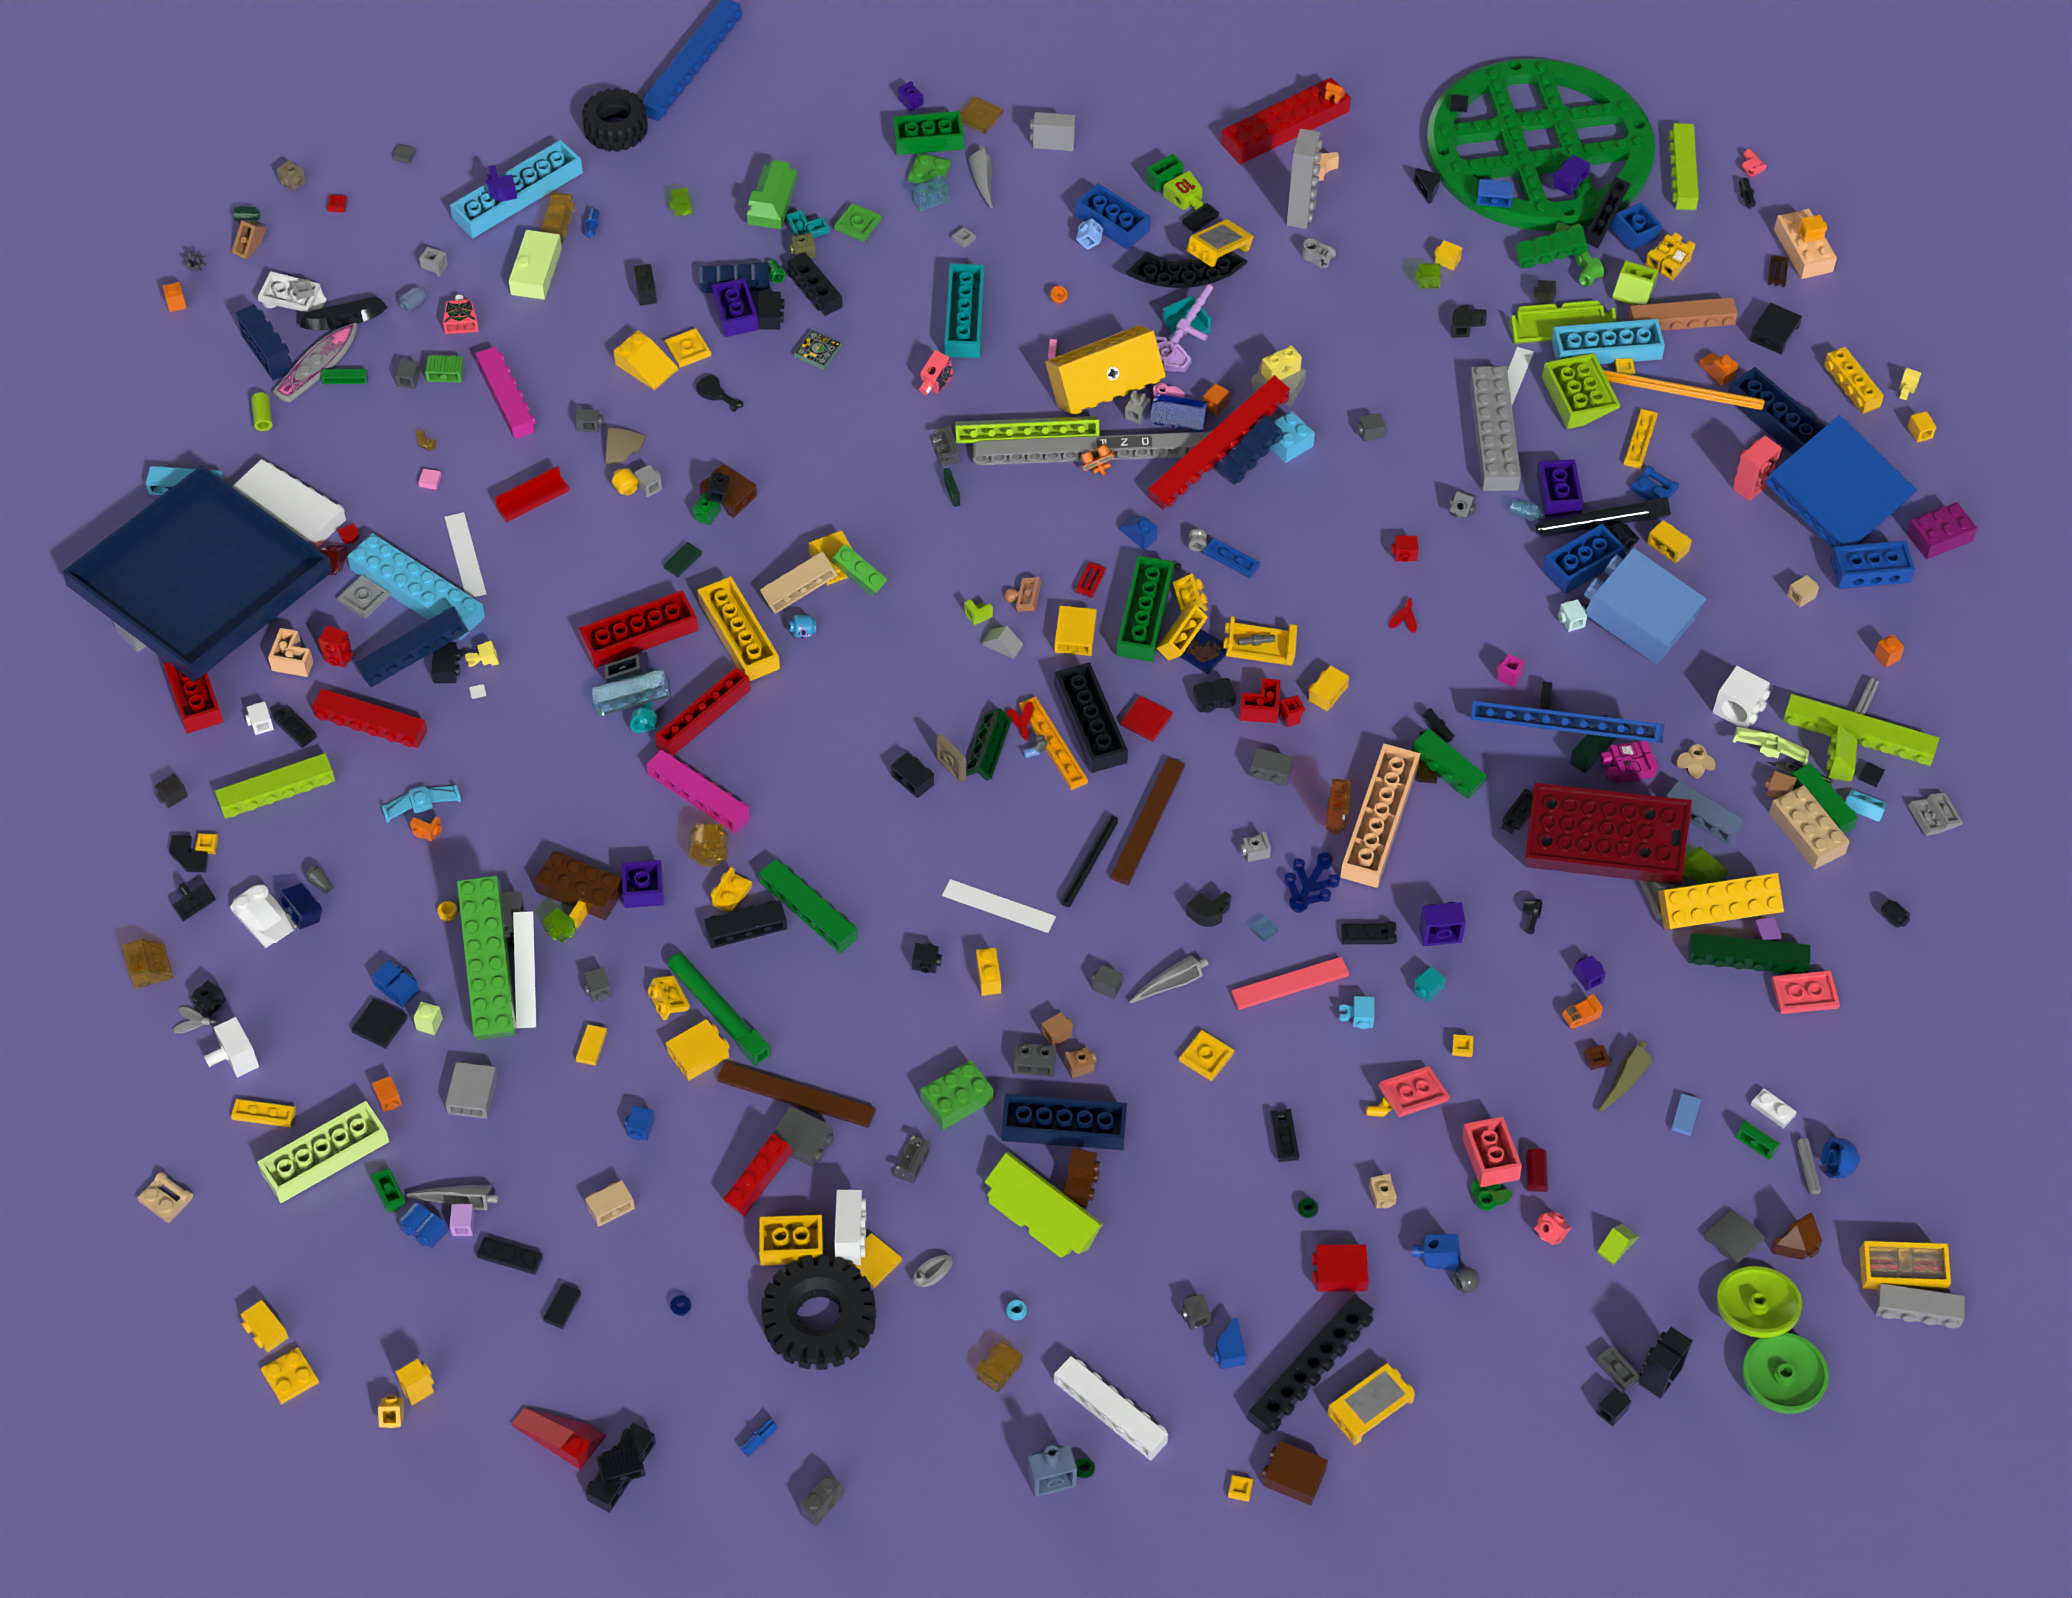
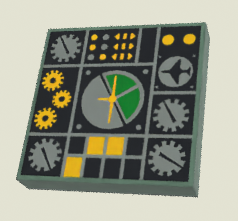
M811 330L795 351L794 357L825 370L842 348V343Z

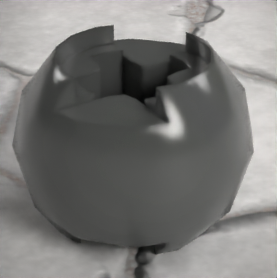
M1461 1267L1455 1272L1453 1282L1459 1291L1469 1293L1477 1288L1479 1277L1474 1269Z

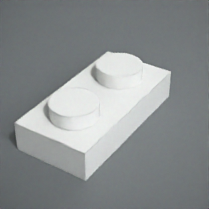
M1764 1088L1751 1102V1106L1783 1129L1797 1113Z

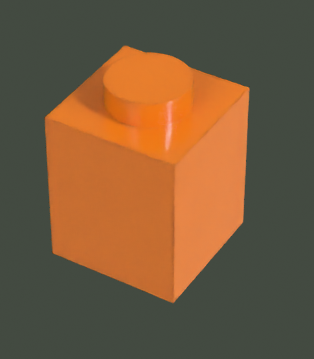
M1215 383L1203 395L1202 408L1217 416L1229 404L1230 391Z
M1892 634L1878 641L1874 656L1886 668L1901 659L1905 647Z
M391 1076L372 1083L382 1112L394 1110L402 1105Z

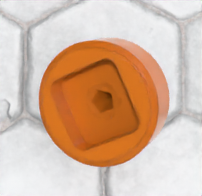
M1055 286L1050 292V299L1055 304L1064 303L1068 296V292L1063 286Z

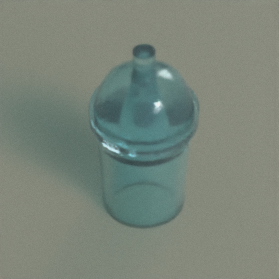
M1514 499L1510 508V513L1526 518L1528 521L1537 520L1539 516L1543 518L1545 516L1535 503L1532 504Z

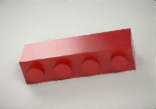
M772 1134L723 1198L726 1204L745 1217L794 1152L790 1145L775 1134Z

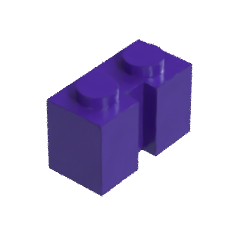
M1572 155L1568 160L1564 161L1560 170L1555 171L1553 187L1571 196L1578 188V184L1588 177L1590 163Z

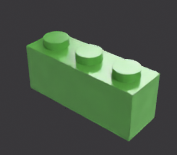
M846 544L830 560L831 563L872 597L888 580Z

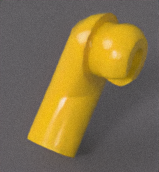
M1383 1097L1382 1102L1378 1106L1366 1107V1116L1384 1117L1393 1107L1386 1097Z

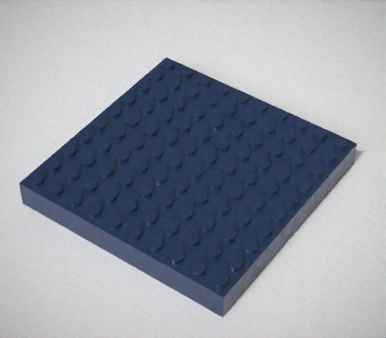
M201 465L62 572L66 586L195 682L332 573V568L328 556Z

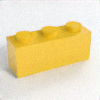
M1197 605L1184 609L1156 649L1168 661L1181 656L1208 617Z

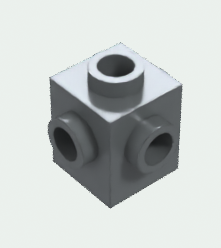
M1462 490L1457 491L1455 497L1452 496L1450 500V512L1454 513L1453 516L1459 519L1470 517L1476 510L1477 505L1474 503L1477 496Z

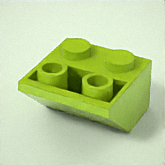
M1625 261L1612 299L1632 305H1647L1655 288L1659 270Z
M1838 726L1836 733H1832L1831 744L1829 743L1827 755L1830 756L1827 759L1826 770H1829L1828 778L1851 782L1855 772L1857 739L1842 726Z

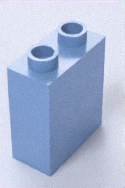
M1633 548L1625 559L1618 554L1613 557L1604 573L1609 575L1605 582L1596 578L1588 587L1584 596L1591 601L1585 613L1593 621L1658 665L1697 618L1706 598Z

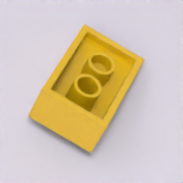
M638 330L614 350L615 365L653 390H656L678 370V367L649 337Z

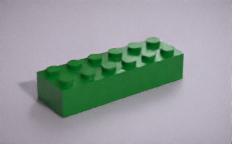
M1144 556L1137 557L1117 641V656L1149 662L1154 661L1173 579L1174 561Z

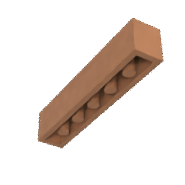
M1732 297L1630 306L1628 320L1658 319L1661 331L1735 325L1738 312Z

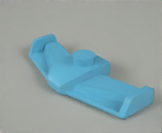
M457 785L433 788L418 786L411 788L408 794L387 805H383L382 809L388 823L391 819L412 808L415 814L433 809L432 803L461 802V797Z

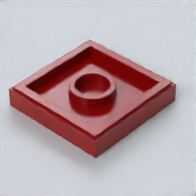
M1140 696L1121 721V726L1153 742L1170 720L1173 712Z

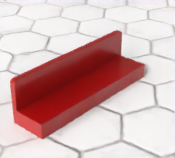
M556 466L496 496L497 511L507 523L568 492L569 486L561 477L560 468Z

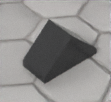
M1417 168L1414 172L1413 181L1427 203L1430 204L1439 188L1441 175Z

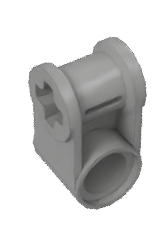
M1313 238L1306 239L1303 244L1302 258L1318 265L1320 268H1328L1330 260L1336 256L1335 249Z

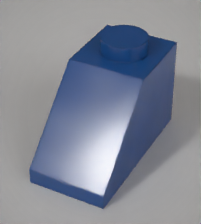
M1145 516L1131 517L1118 527L1121 532L1143 550L1157 540L1158 527Z
M1238 1318L1231 1321L1217 1340L1216 1349H1213L1214 1360L1219 1362L1220 1369L1245 1365L1246 1353Z

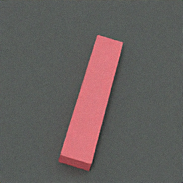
M1342 957L1231 990V995L1238 1010L1347 977L1349 976V971Z

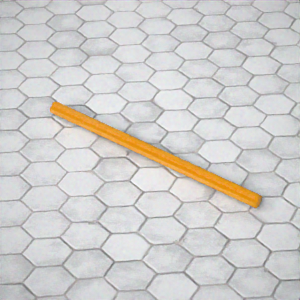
M1603 370L1609 382L1759 410L1763 409L1765 403L1763 399Z

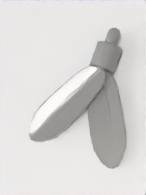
M180 1007L178 1009L179 1013L189 1021L178 1024L174 1027L173 1032L182 1034L202 1025H211L217 1021L211 1017H203L189 1007Z

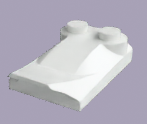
M271 271L258 295V301L262 302L266 308L280 306L304 312L324 308L327 299L321 290L320 284L310 281L314 296L297 300L292 283L303 281V279Z
M262 884L252 886L236 897L230 906L234 915L265 948L278 942L298 926L293 918L269 893L267 887Z

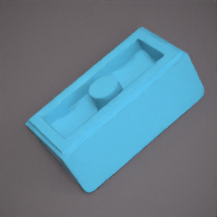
M1851 789L1845 801L1848 807L1854 810L1855 813L1875 821L1881 820L1888 804L1854 789Z

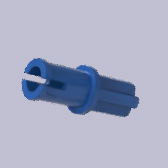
M594 208L589 209L588 218L585 221V235L588 238L595 236L596 228L599 225V210L596 208L595 213H593Z
M769 1419L756 1432H752L753 1435L739 1447L740 1450L749 1457L761 1444L764 1445L765 1440L778 1429L777 1424Z

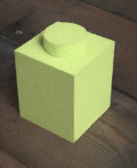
M422 1001L413 1017L416 1030L432 1035L436 1034L443 1020L439 1006Z

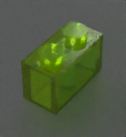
M1701 846L1686 856L1684 874L1692 878L1697 885L1726 880L1728 870Z

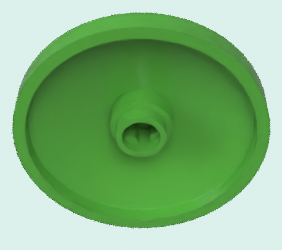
M1784 1333L1776 1337L1759 1338L1750 1346L1743 1361V1380L1751 1396L1765 1408L1778 1413L1796 1414L1811 1409L1821 1400L1828 1386L1829 1371L1822 1353L1810 1341L1795 1334Z

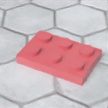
M1831 971L1772 977L1771 981L1780 1014L1838 1009L1840 1006Z
M1430 1066L1380 1081L1378 1085L1399 1117L1448 1102L1450 1095Z

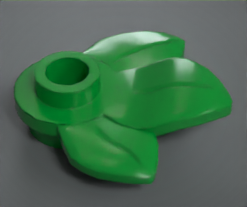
M1475 1179L1471 1185L1472 1194L1476 1197V1205L1483 1211H1490L1496 1205H1504L1512 1197V1191L1502 1190L1501 1183L1480 1187L1478 1180Z

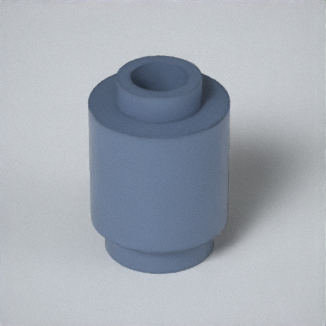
M412 288L400 297L399 304L403 310L411 312L424 302L426 295L421 288Z

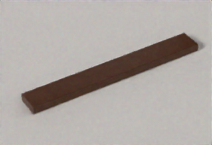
M1167 757L1114 868L1111 880L1129 886L1181 777L1185 763Z
M724 1062L717 1078L720 1083L866 1128L870 1127L876 1112L874 1107Z

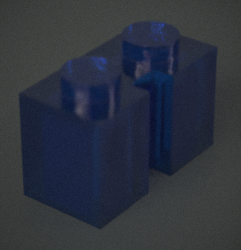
M302 883L281 890L278 904L286 914L290 913L291 920L299 930L320 922L322 907L315 901L310 891Z

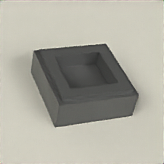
M399 144L393 159L410 164L416 150L413 147Z

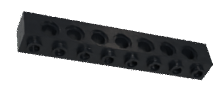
M1353 1294L1248 1411L1247 1420L1266 1435L1272 1430L1276 1431L1282 1423V1418L1285 1415L1289 1416L1295 1409L1294 1405L1298 1401L1305 1399L1309 1392L1307 1390L1319 1383L1324 1371H1330L1335 1363L1334 1360L1338 1356L1342 1357L1345 1354L1348 1344L1351 1341L1354 1343L1359 1338L1360 1331L1364 1327L1368 1328L1374 1320L1372 1317L1374 1309ZM1347 1320H1354L1356 1323L1351 1324ZM1340 1334L1343 1338H1337L1334 1335ZM1321 1349H1328L1331 1352L1325 1353ZM1314 1363L1317 1367H1310L1308 1364ZM1302 1378L1304 1381L1297 1382L1295 1379ZM1282 1393H1289L1291 1396L1284 1397ZM1274 1407L1278 1411L1271 1412L1268 1410V1408Z

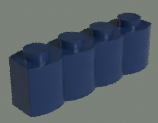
M754 263L752 265L737 264L735 266L700 267V292L712 293L711 285L742 278L746 279L749 290L770 288L769 266L767 263Z
M1267 416L1263 417L1244 436L1241 442L1218 463L1216 469L1233 485L1241 482L1245 477V473L1255 468L1258 459L1266 456L1270 451V447L1281 441L1284 433Z

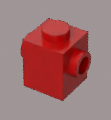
M1395 536L1394 543H1391V554H1394L1395 562L1417 561V536Z

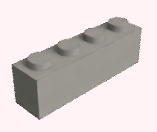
M1880 1284L1876 1293V1315L1882 1316L1885 1319L1897 1318L1903 1319L1906 1322L1917 1321L1924 1322L1927 1325L1938 1324L1948 1328H1960L1965 1315V1296Z

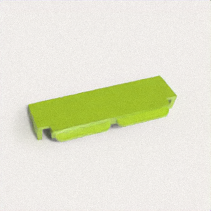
M1599 301L1564 303L1562 308H1557L1555 304L1521 306L1516 313V318L1515 315H1512L1509 319L1514 344L1551 341L1554 327L1617 322L1615 308H1611L1609 312H1604V306Z
M1009 1152L1004 1154L984 1182L992 1188L987 1194L989 1203L1018 1226L1026 1225L1031 1236L1059 1257L1070 1254L1072 1250L1077 1254L1089 1250L1103 1225L1102 1222Z

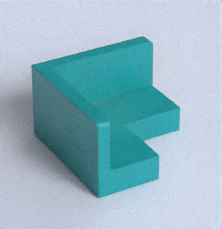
M1193 295L1163 308L1162 323L1171 334L1177 330L1176 326L1181 318L1185 319L1193 304L1196 303ZM1201 306L1199 313L1191 321V327L1207 334L1210 333L1211 318Z

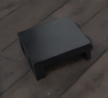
M1770 302L1752 329L1750 341L1782 355L1787 341L1795 329L1799 328L1802 316Z

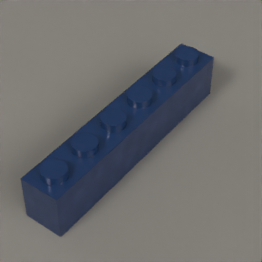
M453 606L360 659L356 664L365 681L370 687H373L469 631L461 615Z

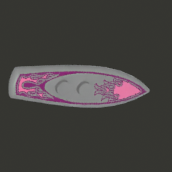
M352 323L343 326L318 341L286 374L273 390V394L280 400L291 403L321 379L322 369H332L346 354L353 343L358 324Z

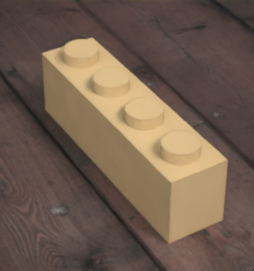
M822 551L806 562L799 564L788 573L783 574L772 583H768L760 591L774 614L838 575Z

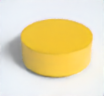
M444 901L437 908L440 919L444 921H451L458 914L457 906L452 901Z

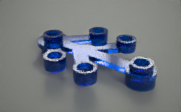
M1322 852L1318 855L1317 866L1309 879L1304 869V860L1300 858L1294 860L1293 869L1297 872L1303 887L1300 893L1295 884L1296 875L1294 873H1287L1285 875L1284 883L1288 886L1292 895L1289 900V906L1294 912L1301 913L1308 908L1309 904L1321 901L1328 902L1331 899V891L1324 888L1337 887L1340 882L1339 876L1332 874L1327 880L1317 882L1323 870L1329 869L1332 866L1333 858L1329 853ZM1322 889L1319 894L1308 896L1310 892Z

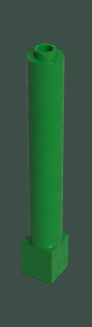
M683 953L672 955L669 959L668 967L740 1046V1051L754 1066H757L771 1056L770 1045L756 1030H752L687 957Z

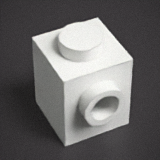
M265 702L255 703L247 707L248 714L245 717L248 726H253L255 735L274 730Z

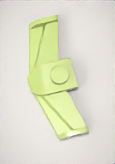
M1736 727L1733 743L1740 741L1760 745V753L1767 757L1778 758L1781 752L1802 762V765L1806 766L1809 757L1808 749L1770 732Z

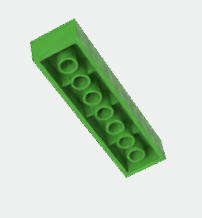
M497 876L457 881L474 1037L477 1041L516 1036L517 1031L500 880Z

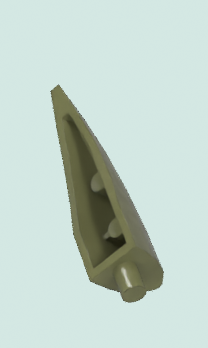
M1640 1041L1638 1045L1629 1049L1621 1061L1616 1077L1597 1110L1598 1112L1603 1111L1621 1098L1649 1068L1652 1059L1644 1050L1647 1046L1644 1041Z

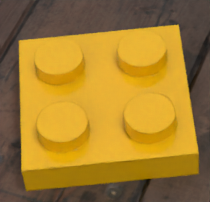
M298 1347L260 1368L281 1405L319 1383L318 1378Z

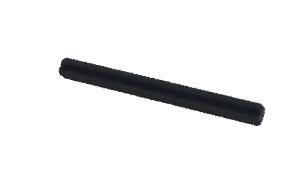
M1110 815L1107 818L1063 895L1061 905L1065 907L1071 906L1118 823L1116 816Z

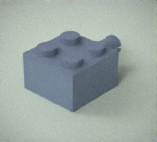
M1050 1445L1046 1448L1045 1452L1037 1451L1028 1456V1476L1035 1497L1076 1486L1077 1467L1070 1446L1056 1447Z

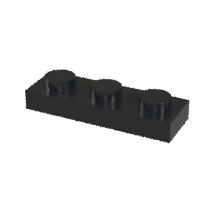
M488 1237L483 1238L476 1254L479 1259L536 1275L543 1259L542 1253Z

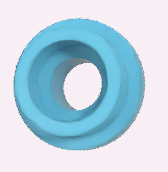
M1013 1300L1007 1305L1006 1314L1012 1320H1021L1027 1314V1307L1022 1301ZM1019 1309L1020 1312L1014 1313L1013 1310Z

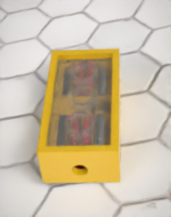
M1864 1241L1859 1249L1862 1289H1878L1880 1284L1945 1292L1951 1284L1948 1244Z

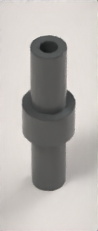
M1256 634L1251 637L1238 638L1237 641L1239 646L1250 644L1259 646L1262 643L1275 642V635L1261 636Z

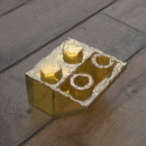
M140 939L122 945L134 989L174 978L165 944Z

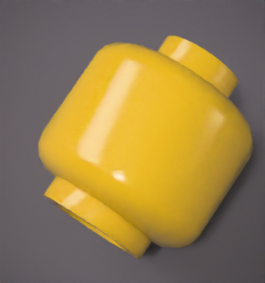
M620 468L614 472L612 484L621 495H631L637 490L638 479L630 469Z

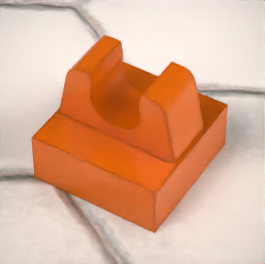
M1328 82L1325 88V99L1329 101L1331 96H1335L1334 103L1338 104L1340 99L1344 98L1346 92L1343 87Z

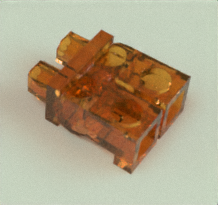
M1332 779L1326 819V830H1329L1330 833L1340 834L1341 831H1345L1346 815H1349L1351 780Z

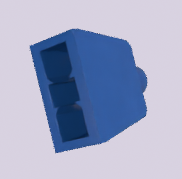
M1458 1234L1426 1235L1424 1245L1413 1244L1412 1256L1424 1257L1426 1267L1457 1271L1460 1268L1461 1257Z

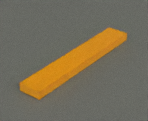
M1035 696L1020 702L1019 707L1022 712L1024 706L1029 701L1033 703L1034 711L1029 724L1037 736H1045V740H1047L1045 749L1070 790L1087 784V777L1037 697Z

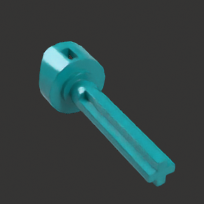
M649 671V682L645 683L641 708L634 710L632 713L630 728L636 734L655 730L657 715L652 711V704L658 677L657 672Z

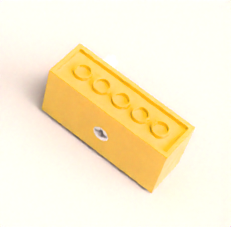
M1141 325L1045 361L1057 407L1071 414H1079L1082 412V409L1094 408L1100 402L1112 401L1113 397L1127 395L1129 391L1134 389H1143L1146 384L1158 383L1161 381L1160 379L1166 377L1154 330Z

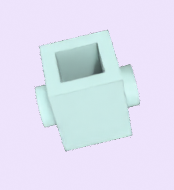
M1578 599L1567 601L1561 604L1560 612L1558 613L1559 621L1564 624L1568 632L1583 628L1587 620L1586 609L1583 605L1581 606Z

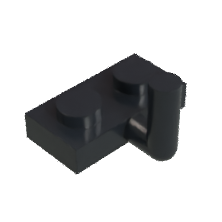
M180 883L177 892L179 894L183 893L185 897L174 903L172 908L182 922L216 901V898L206 884L191 892L185 883Z

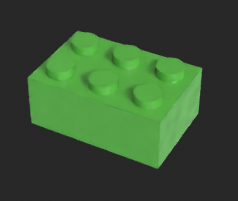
M972 1060L920 1089L921 1102L942 1130L994 1101L992 1086Z

